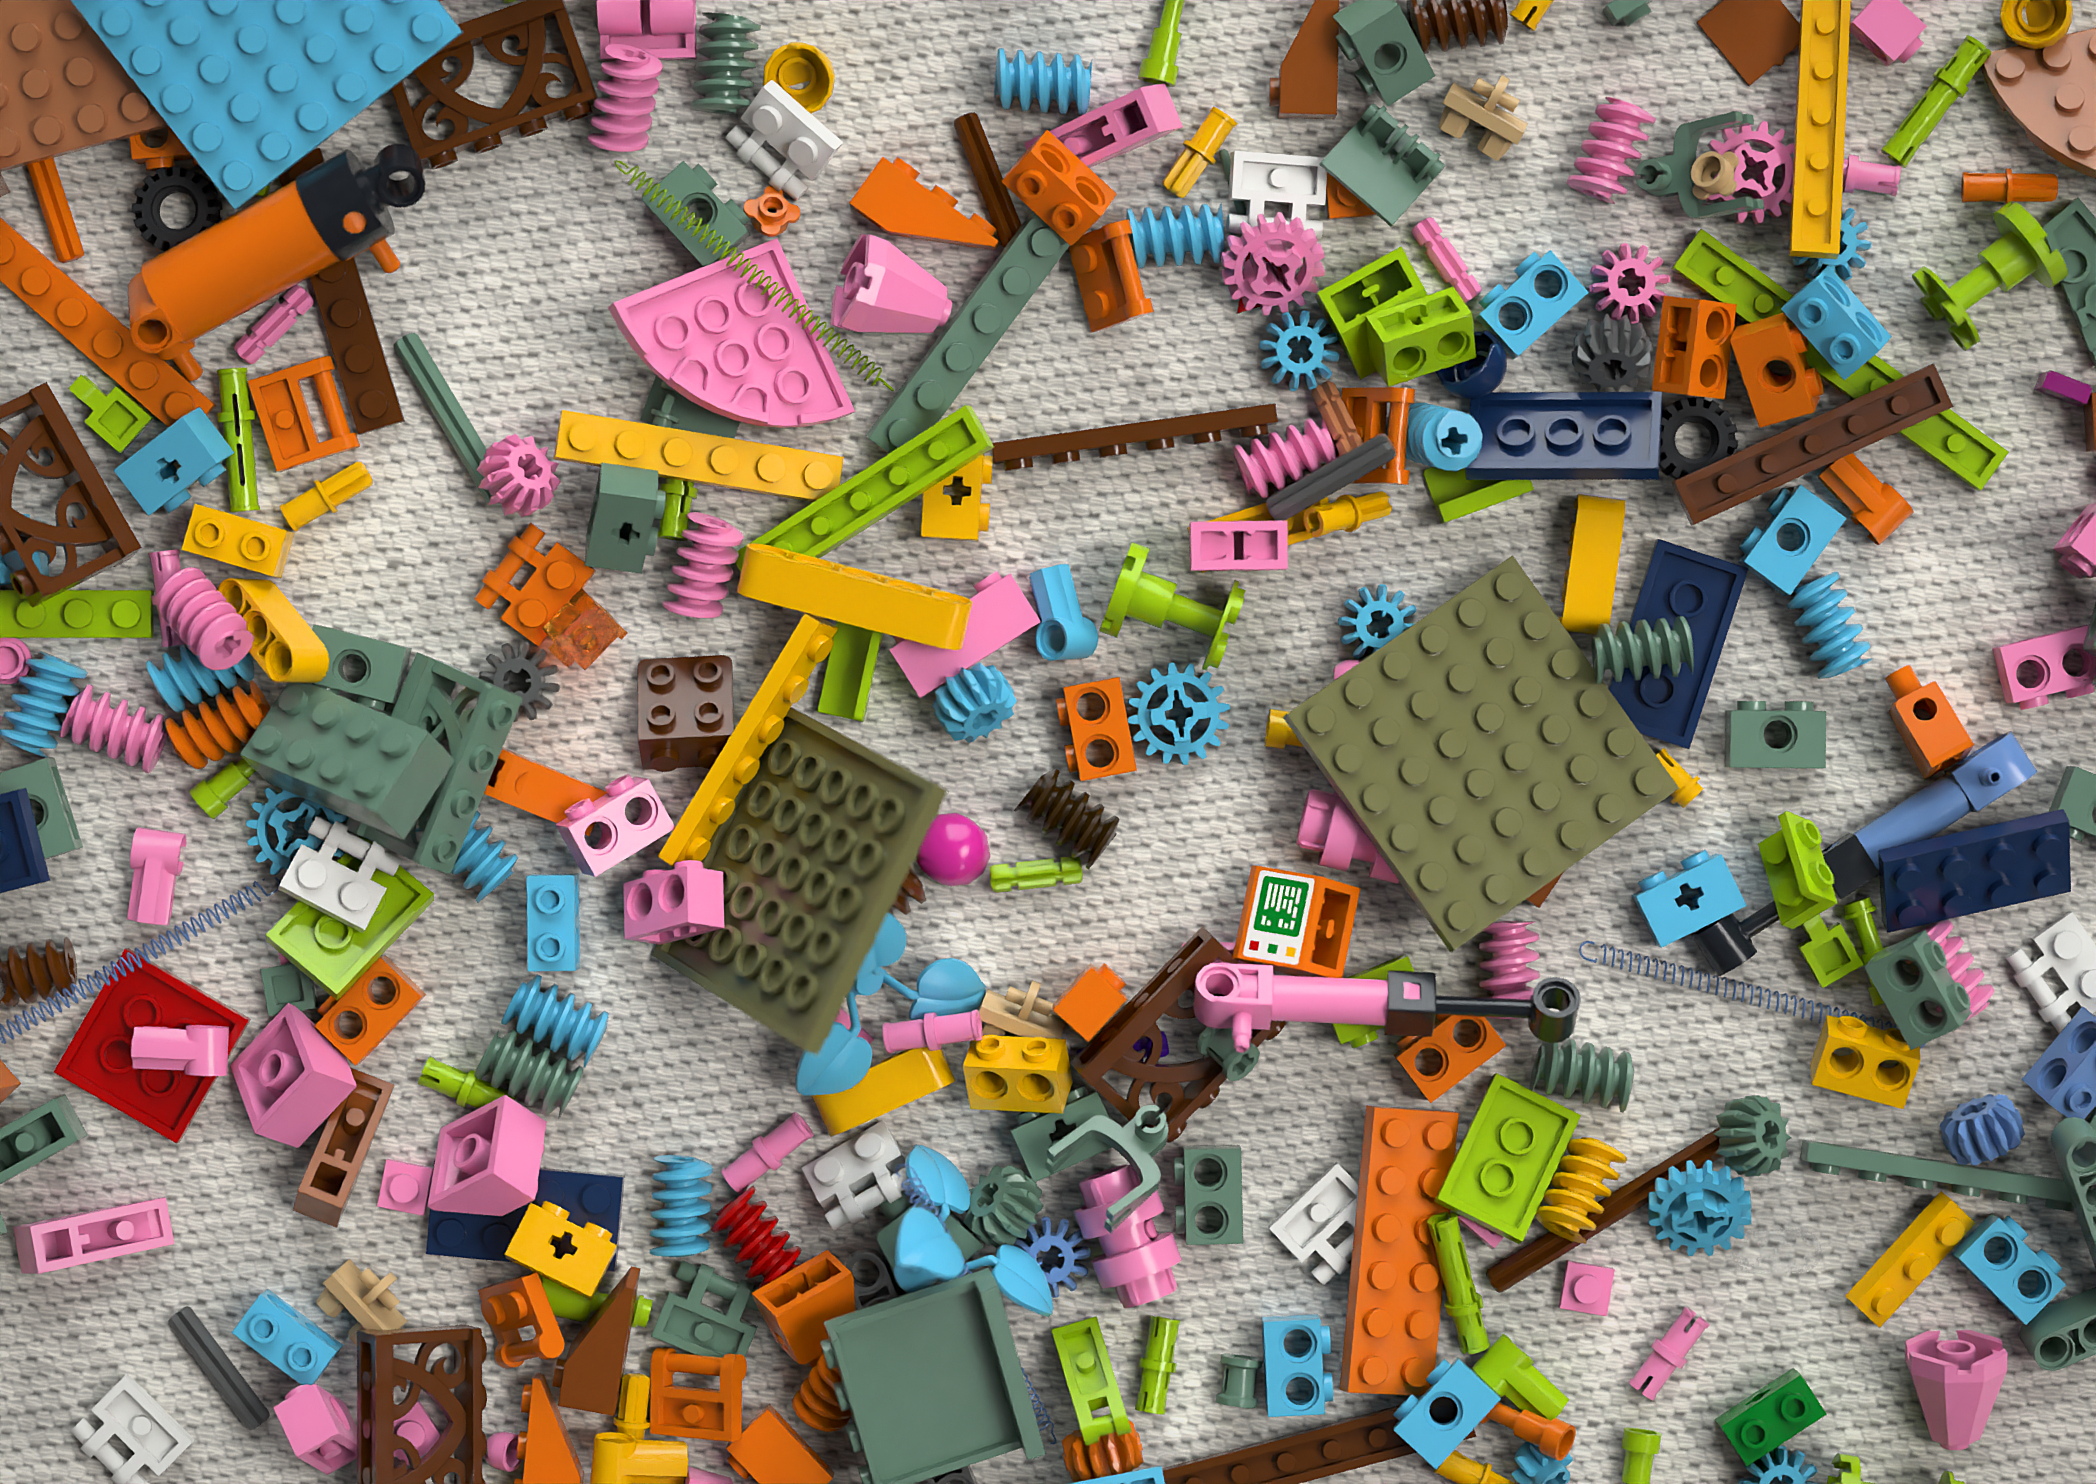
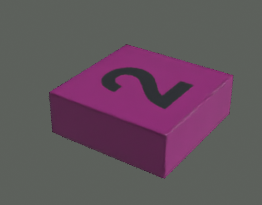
M2050 370L2039 375L2034 390L2075 406H2082L2087 404L2093 388H2090L2091 385Z

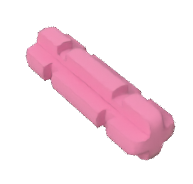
M1428 217L1415 225L1411 230L1413 237L1420 247L1423 245L1426 247L1427 251L1425 254L1446 284L1450 282L1465 303L1479 295L1481 286L1473 275L1468 276L1466 273L1467 266L1447 237L1442 238L1440 235L1442 230L1434 218Z
M299 285L293 286L283 296L285 300L282 303L277 302L251 328L253 332L250 335L245 334L234 345L236 353L245 362L254 364L265 353L263 349L267 345L271 347L297 322L295 317L298 314L303 316L313 306V297L303 287Z

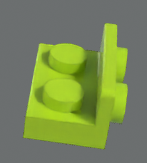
M1785 811L1778 816L1781 830L1758 843V847L1781 925L1795 929L1837 904V900L1832 886L1834 877L1830 868L1825 863L1820 847L1822 838L1817 826L1809 819Z

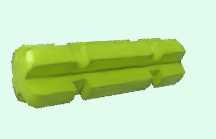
M1072 856L1061 857V862L1055 863L1053 858L1016 862V867L1009 868V863L992 865L989 871L991 888L995 893L1012 891L1011 887L1018 886L1019 890L1054 887L1057 886L1056 882L1063 881L1064 885L1079 884L1083 880L1080 857L1074 859Z

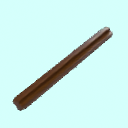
M1720 1127L1614 1191L1610 1197H1605L1598 1201L1604 1208L1603 1213L1588 1212L1586 1215L1595 1223L1596 1229L1594 1231L1580 1229L1579 1234L1587 1241L1647 1204L1649 1192L1655 1191L1656 1178L1669 1180L1668 1168L1671 1166L1683 1172L1686 1171V1162L1692 1160L1696 1169H1702L1707 1160L1713 1163L1723 1157V1155L1716 1154L1720 1142L1719 1138L1714 1135V1133L1719 1131ZM1549 1231L1489 1268L1486 1276L1498 1293L1504 1292L1582 1243L1570 1241Z

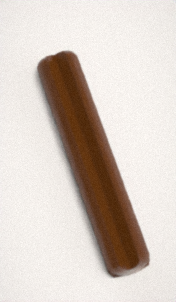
M970 112L954 120V127L994 227L997 229L996 232L1000 242L1005 248L1022 224L1007 187L1001 182L1003 177L979 117L975 112Z

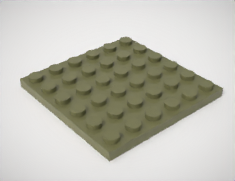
M1513 555L1283 717L1450 953L1679 789L1602 681L1601 684L1596 683L1594 668Z
M790 707L783 719L784 727L781 734L774 742L767 745L758 760L760 766L756 775L750 782L744 784L734 800L735 808L727 821L718 826L710 839V850L701 861L704 869L723 872L724 928L662 945L657 944L652 956L799 1048L818 1056L824 1041L831 1033L832 1025L847 995L853 988L854 980L868 952L875 943L876 936L890 907L894 904L897 893L912 863L918 856L919 848L933 820L940 811L941 804L948 790Z

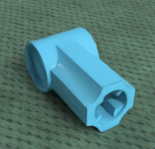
M1059 564L1030 573L1029 579L1041 621L1035 635V643L1039 654L1044 659L1050 661L1090 657L1097 648L1098 632L1090 619L1082 617L1069 564Z

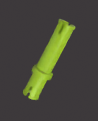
M1967 35L1943 69L1939 67L1932 75L1934 81L1900 124L1894 135L1882 147L1881 152L1885 155L1888 154V158L1902 168H1906L1915 152L1925 142L1949 107L1958 97L1963 98L1969 90L1967 87L1968 83L1992 52L1980 41Z
M247 368L217 370L221 413H217V422L223 424L224 439L235 452L226 459L230 512L260 510L251 420H256L255 410H250ZM234 394L237 396L240 436H236L232 399ZM238 444L241 445L243 471L245 481L244 486L240 485L237 454Z
M1449 1212L1438 1213L1427 1220V1224L1433 1238L1435 1253L1448 1299L1445 1302L1447 1315L1452 1317L1455 1324L1460 1352L1462 1354L1467 1352L1469 1354L1479 1353L1490 1346L1481 1313L1483 1308L1482 1296L1476 1293L1475 1285L1473 1284L1457 1214L1455 1212L1450 1214Z

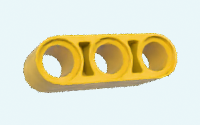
M1577 494L1574 509H1577L1575 523H1572L1568 548V555L1571 556L1569 570H1565L1561 602L1564 603L1563 616L1559 617V621L1568 632L1597 635L1600 624L1607 623L1610 625L1625 517V500Z
M227 578L223 580L217 591L226 598V602H229L236 609V614H240L246 621L247 631H251L255 637L249 653L268 677L274 682L317 683L322 681L329 669L328 651L280 589L271 580Z
M928 1047L905 1050L882 1060L880 1064L869 1068L864 1078L848 1090L834 1094L812 1095V1098L829 1136L832 1137L937 1091L956 1080L942 1049L930 1051Z

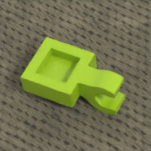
M80 375L68 388L93 410L84 422L120 454H123L154 419L118 386H115L106 395L88 377Z
M1820 914L1800 925L1809 939L1796 946L1821 988L1830 985L1864 965L1840 923L1837 922L1827 928Z

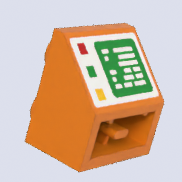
M1251 866L1232 958L1253 965H1273L1274 971L1292 976L1342 978L1361 888L1321 876L1262 866Z

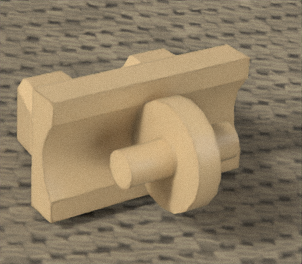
M1501 75L1495 86L1479 77L1474 84L1472 90L1488 98L1487 100L1453 82L1443 101V104L1446 106L1438 128L1460 139L1472 119L1488 128L1477 149L1494 160L1499 161L1511 147L1512 143L1518 145L1528 123L1496 106L1498 104L1514 112L1520 101L1504 92L1510 79Z
M1033 980L1027 993L1009 986L1006 996L987 989L979 1010L983 1035L1005 1036L1008 1031L1021 1037L1061 1039L1066 1021L1050 1014L1054 1003L1036 997L1041 983Z
M350 1259L323 1282L326 1287L316 1301L317 1305L328 1316L335 1318L346 1308L358 1322L348 1331L349 1339L356 1346L357 1330L400 1329L407 1322L395 1308L400 1301L388 1289L398 1278L390 1272L380 1280L369 1268L361 1272Z

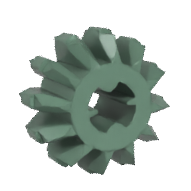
M1760 1095L1745 1096L1744 1098L1734 1099L1731 1102L1725 1103L1724 1113L1716 1115L1720 1129L1714 1133L1720 1142L1716 1154L1725 1156V1166L1735 1170L1738 1175H1745L1746 1177L1761 1176V1174L1771 1173L1774 1170L1780 1169L1781 1159L1789 1157V1152L1785 1146L1786 1141L1792 1138L1786 1133L1785 1128L1789 1118L1780 1116V1103H1772L1768 1097H1760Z
M995 1165L991 1169L989 1176L981 1174L979 1184L975 1188L969 1189L971 1193L970 1205L968 1210H966L967 1214L963 1222L969 1227L971 1232L977 1235L978 1239L987 1245H992L995 1248L1004 1244L1014 1245L1017 1237L1026 1238L1027 1229L1030 1225L1037 1224L1035 1215L1044 1207L1039 1200L1042 1190L1021 1169L1014 1168L1011 1165L1004 1168Z

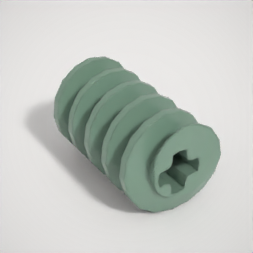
M704 12L702 13L703 16L714 22L703 24L700 26L699 32L712 41L701 43L697 46V52L709 60L695 64V71L707 79L694 82L692 89L705 98L693 100L690 103V108L707 113L738 115L737 109L749 107L752 101L740 96L739 90L754 87V82L741 76L742 71L756 68V63L745 58L744 52L757 50L759 44L747 39L746 33L760 31L761 25L742 16Z
M1684 616L1675 618L1672 631L1665 618H1658L1653 632L1646 620H1638L1634 634L1625 621L1618 623L1615 636L1607 623L1599 625L1596 638L1592 635V660L1597 684L1602 683L1605 670L1610 669L1616 682H1621L1624 668H1629L1634 679L1640 680L1644 666L1649 667L1653 678L1656 679L1660 677L1663 664L1668 665L1673 677H1678L1681 664L1686 662L1693 675L1692 636Z
M512 1029L502 1038L498 1037V1030L486 1049L474 1077L482 1079L487 1073L493 1071L492 1087L498 1088L505 1081L509 1080L508 1095L510 1097H515L523 1089H526L525 1105L530 1107L542 1098L541 1114L548 1116L559 1107L560 1118L579 1085L584 1068L579 1065L568 1075L565 1073L567 1058L562 1056L551 1066L548 1064L549 1048L545 1047L540 1053L533 1056L531 1055L532 1039H527L522 1045L517 1047L515 1046L516 1030Z
M1572 1038L1566 1039L1560 1049L1558 1048V1043L1543 1041L1535 1057L1531 1073L1530 1090L1534 1089L1539 1079L1544 1080L1547 1095L1552 1094L1558 1083L1563 1084L1564 1099L1569 1100L1576 1088H1580L1584 1104H1588L1594 1093L1597 1092L1600 1093L1601 1108L1605 1109L1613 1097H1618L1619 1109L1623 1113L1629 1102L1634 1078L1631 1054L1623 1051L1614 1062L1613 1051L1610 1047L1605 1046L1598 1056L1595 1057L1594 1045L1586 1042L1577 1054L1576 1042Z

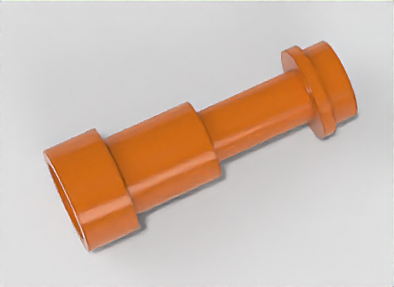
M1499 1402L1480 1421V1423L1484 1424L1490 1419L1512 1429L1514 1436L1538 1446L1542 1454L1557 1461H1561L1567 1456L1576 1435V1429L1573 1425L1558 1418L1550 1421L1531 1411L1523 1410L1519 1412Z

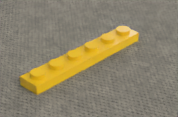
M1801 0L1789 256L1837 259L1840 252L1851 0Z
M562 410L560 412L553 459L600 467L602 462L657 470L658 477L815 502L840 486L844 457Z
M804 614L658 857L673 867L676 862H701L706 857L711 847L710 839L718 826L727 821L735 808L734 800L743 785L750 782L756 775L760 766L758 760L767 745L774 742L781 734L784 727L783 719L790 707L798 702L807 691L809 685L807 679L817 663L822 662L830 653L833 647L832 638L837 632L838 627L824 618Z

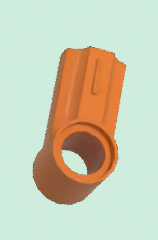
M1853 453L1831 462L1817 476L1822 484L1851 512V520L1856 525L1861 523L1870 532L1867 537L1876 545L1883 543L1914 513L1908 502L1892 486L1886 482L1881 483Z

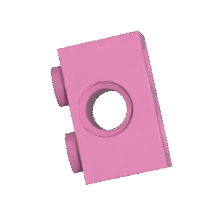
M316 1384L299 1386L286 1394L285 1401L273 1407L297 1458L327 1475L357 1458V1426L346 1404Z

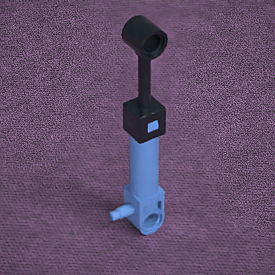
M2012 731L2000 735L1944 771L1945 775L1853 834L1848 833L1823 849L1822 853L1825 863L1830 868L1834 877L1832 886L1836 898L1843 899L1879 876L1878 850L1930 839L1970 812H1978L2032 777L2037 770ZM1775 901L1741 922L1731 913L1699 929L1692 935V938L1717 977L1735 969L1757 953L1751 938L1780 920Z

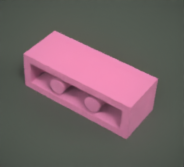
M998 571L974 585L978 594L970 598L973 604L962 649H943L893 636L897 645L889 650L919 698L924 697L946 683V677H954L959 674L962 667L965 669L970 668L1041 623L1011 573L1002 578Z

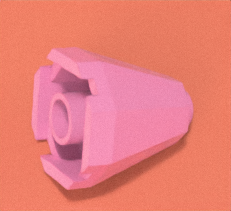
M870 234L859 235L843 263L841 274L847 275L844 287L836 285L832 297L831 325L854 332L933 333L937 326L943 327L949 318L952 308V300L947 299V287L889 241Z
M1956 1330L1959 1340H1938L1940 1331H1926L1905 1341V1361L1932 1441L1939 1442L1942 1448L1947 1450H1964L1968 1448L1969 1444L1981 1438L2007 1372V1351L2005 1348L2003 1349V1343L2000 1338L1972 1330Z

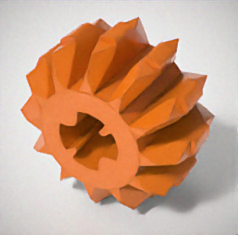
M1129 1421L1131 1433L1118 1436L1117 1432L1098 1437L1099 1442L1085 1446L1081 1429L1074 1430L1072 1434L1067 1435L1062 1440L1064 1451L1062 1455L1065 1467L1069 1471L1073 1482L1132 1472L1133 1469L1138 1468L1143 1463V1448L1140 1436L1136 1432L1132 1421Z

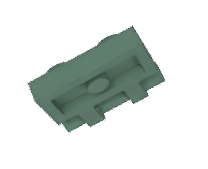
M682 1260L675 1278L692 1284V1288L688 1297L671 1290L669 1291L651 1337L695 1355L724 1357L725 1354L731 1353L741 1354L746 1357L758 1326L742 1320L741 1316L745 1307L760 1312L752 1297V1292L756 1291L753 1289L755 1284L742 1279L740 1283L715 1274V1268L702 1263L698 1267ZM706 1290L732 1301L727 1313L701 1303Z

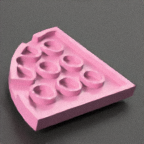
M777 238L740 252L744 253L741 263L750 258L751 263L749 267L757 264L756 273L760 270L765 271L762 280L767 276H771L772 279L769 285L778 281L777 290L785 287L783 297L788 293H792L791 301L799 299L797 308L806 304L804 314L809 311ZM742 255L737 257L729 266H726L731 256L616 301L608 307L619 330L643 362L671 388L711 412L735 421L777 428L807 427L828 423L855 412L826 346L823 347L824 341L822 337L816 341L820 334L819 330L817 329L812 335H809L816 324L815 321H812L805 329H802L811 312L796 324L795 322L804 307L789 318L788 316L794 309L797 301L791 304L784 312H782V309L789 300L790 295L775 307L783 290L768 301L776 284L763 295H761V292L767 285L769 278L757 289H754L763 272L747 284L755 267L742 278H740V275L747 266L748 261L733 272Z

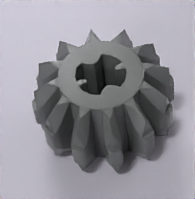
M1606 313L1603 322L1588 319L1585 329L1576 331L1574 350L1572 351V365L1574 366V371L1579 373L1582 384L1594 383L1597 392L1602 391L1606 387H1613L1616 392H1619L1623 385L1636 388L1639 378L1648 377L1651 368V357L1653 356V344L1650 341V336L1646 335L1642 323L1631 324L1627 314L1619 320H1612Z
M529 642L521 643L518 658H516L514 650L509 643L503 644L501 646L502 653L506 661L502 662L497 656L489 654L486 660L497 670L495 674L486 671L480 672L479 678L485 681H493L494 685L512 692L508 686L513 684V682L508 681L511 672L521 674L526 670L531 677L526 682H531V687L527 692L523 690L514 692V694L522 697V702L513 722L518 721L521 706H523L527 718L535 720L537 719V711L533 704L535 701L546 710L551 709L553 703L542 695L543 691H560L559 684L545 683V676L557 673L559 671L558 666L548 665L542 669L539 665L548 655V652L544 649H540L529 660L531 651Z

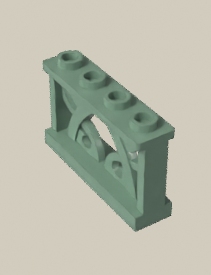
M417 652L391 717L428 731L439 743L447 736L450 754L456 761L418 818L419 827L423 832L420 842H418L416 837L417 821L404 840L350 817L346 823V826L349 827L348 830L373 842L376 841L377 844L419 865L446 874L451 873L516 717L522 697L462 671L455 666ZM457 682L466 688L453 701L450 696ZM479 697L474 709H468L461 714L471 700Z

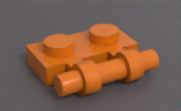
M530 522L520 537L515 535L507 545L510 551L495 571L490 569L481 580L485 584L474 599L489 610L500 595L503 596L511 604L500 619L540 647L596 570L590 566H585L583 560L558 542H556L545 557L535 547L546 533ZM527 561L537 569L520 591L509 582L524 562Z

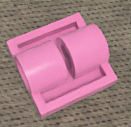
M597 0L601 61H616V58L604 52L605 47L609 44L633 46L654 55L659 60H697L696 0Z

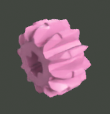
M1628 243L1619 246L1620 261L1610 250L1602 253V259L1610 269L1600 265L1592 266L1590 273L1595 277L1604 279V281L1588 286L1589 293L1597 294L1604 292L1606 296L1595 304L1596 310L1601 311L1611 303L1615 307L1610 314V318L1612 320H1619L1624 309H1627V317L1631 324L1639 322L1638 306L1648 318L1655 316V307L1649 299L1657 303H1663V296L1668 295L1655 289V286L1665 285L1670 282L1669 275L1654 276L1653 270L1663 264L1662 258L1657 257L1649 264H1646L1644 260L1648 254V247L1644 245L1639 247L1635 257L1632 258L1631 248ZM1622 272H1630L1632 279L1640 280L1641 287L1633 291L1636 296H1628V291L1625 288L1619 289L1617 283L1625 277Z
M516 433L505 437L499 443L495 442L484 454L485 459L480 462L479 467L476 469L484 477L478 488L488 490L492 495L489 505L499 502L502 504L504 516L517 512L521 517L529 516L537 509H543L554 497L553 492L561 482L553 474L559 463L548 461L546 457L549 447L538 449L536 448L533 436L525 437L521 440Z

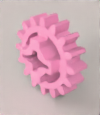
M1762 121L1756 131H1752L1750 125L1739 127V134L1737 135L1731 128L1723 129L1721 132L1725 143L1713 139L1707 146L1713 152L1723 155L1725 152L1730 151L1739 158V164L1734 171V180L1737 182V188L1732 194L1738 191L1750 194L1754 199H1762L1764 201L1763 210L1735 214V223H1743L1747 214H1752L1755 225H1759L1764 221L1765 211L1774 219L1779 217L1782 213L1778 203L1781 202L1791 206L1792 194L1788 191L1790 188L1792 189L1793 161L1790 154L1794 152V143L1787 146L1781 143L1785 134L1783 129L1777 131L1773 136L1767 134L1768 122ZM1745 142L1761 143L1769 147L1771 151L1768 153L1754 151ZM1745 161L1750 166L1758 164L1763 172L1757 176L1760 184H1757L1754 179L1745 181L1742 178L1741 173L1746 170ZM1781 165L1782 181L1778 191L1775 192L1776 188L1772 183L1775 168ZM1721 194L1710 195L1706 201L1708 203L1719 199L1721 202L1735 198L1731 195L1724 197Z
M1277 212L1274 222L1267 223L1263 214H1259L1257 216L1258 225L1253 228L1243 221L1240 224L1243 235L1240 238L1229 235L1227 241L1232 251L1221 252L1220 256L1223 266L1226 267L1221 270L1225 285H1229L1228 288L1233 300L1242 297L1244 307L1248 311L1258 303L1263 315L1266 316L1269 315L1272 306L1279 305L1282 313L1288 312V302L1292 300L1300 306L1305 305L1302 293L1305 290L1317 293L1319 288L1313 277L1325 275V269L1320 261L1325 258L1321 244H1316L1318 240L1312 228L1304 230L1302 221L1298 217L1294 218L1289 225L1286 224L1282 212ZM1250 252V259L1244 262L1247 254ZM1276 266H1281L1282 271H1280ZM1302 266L1299 273L1295 276L1296 269Z

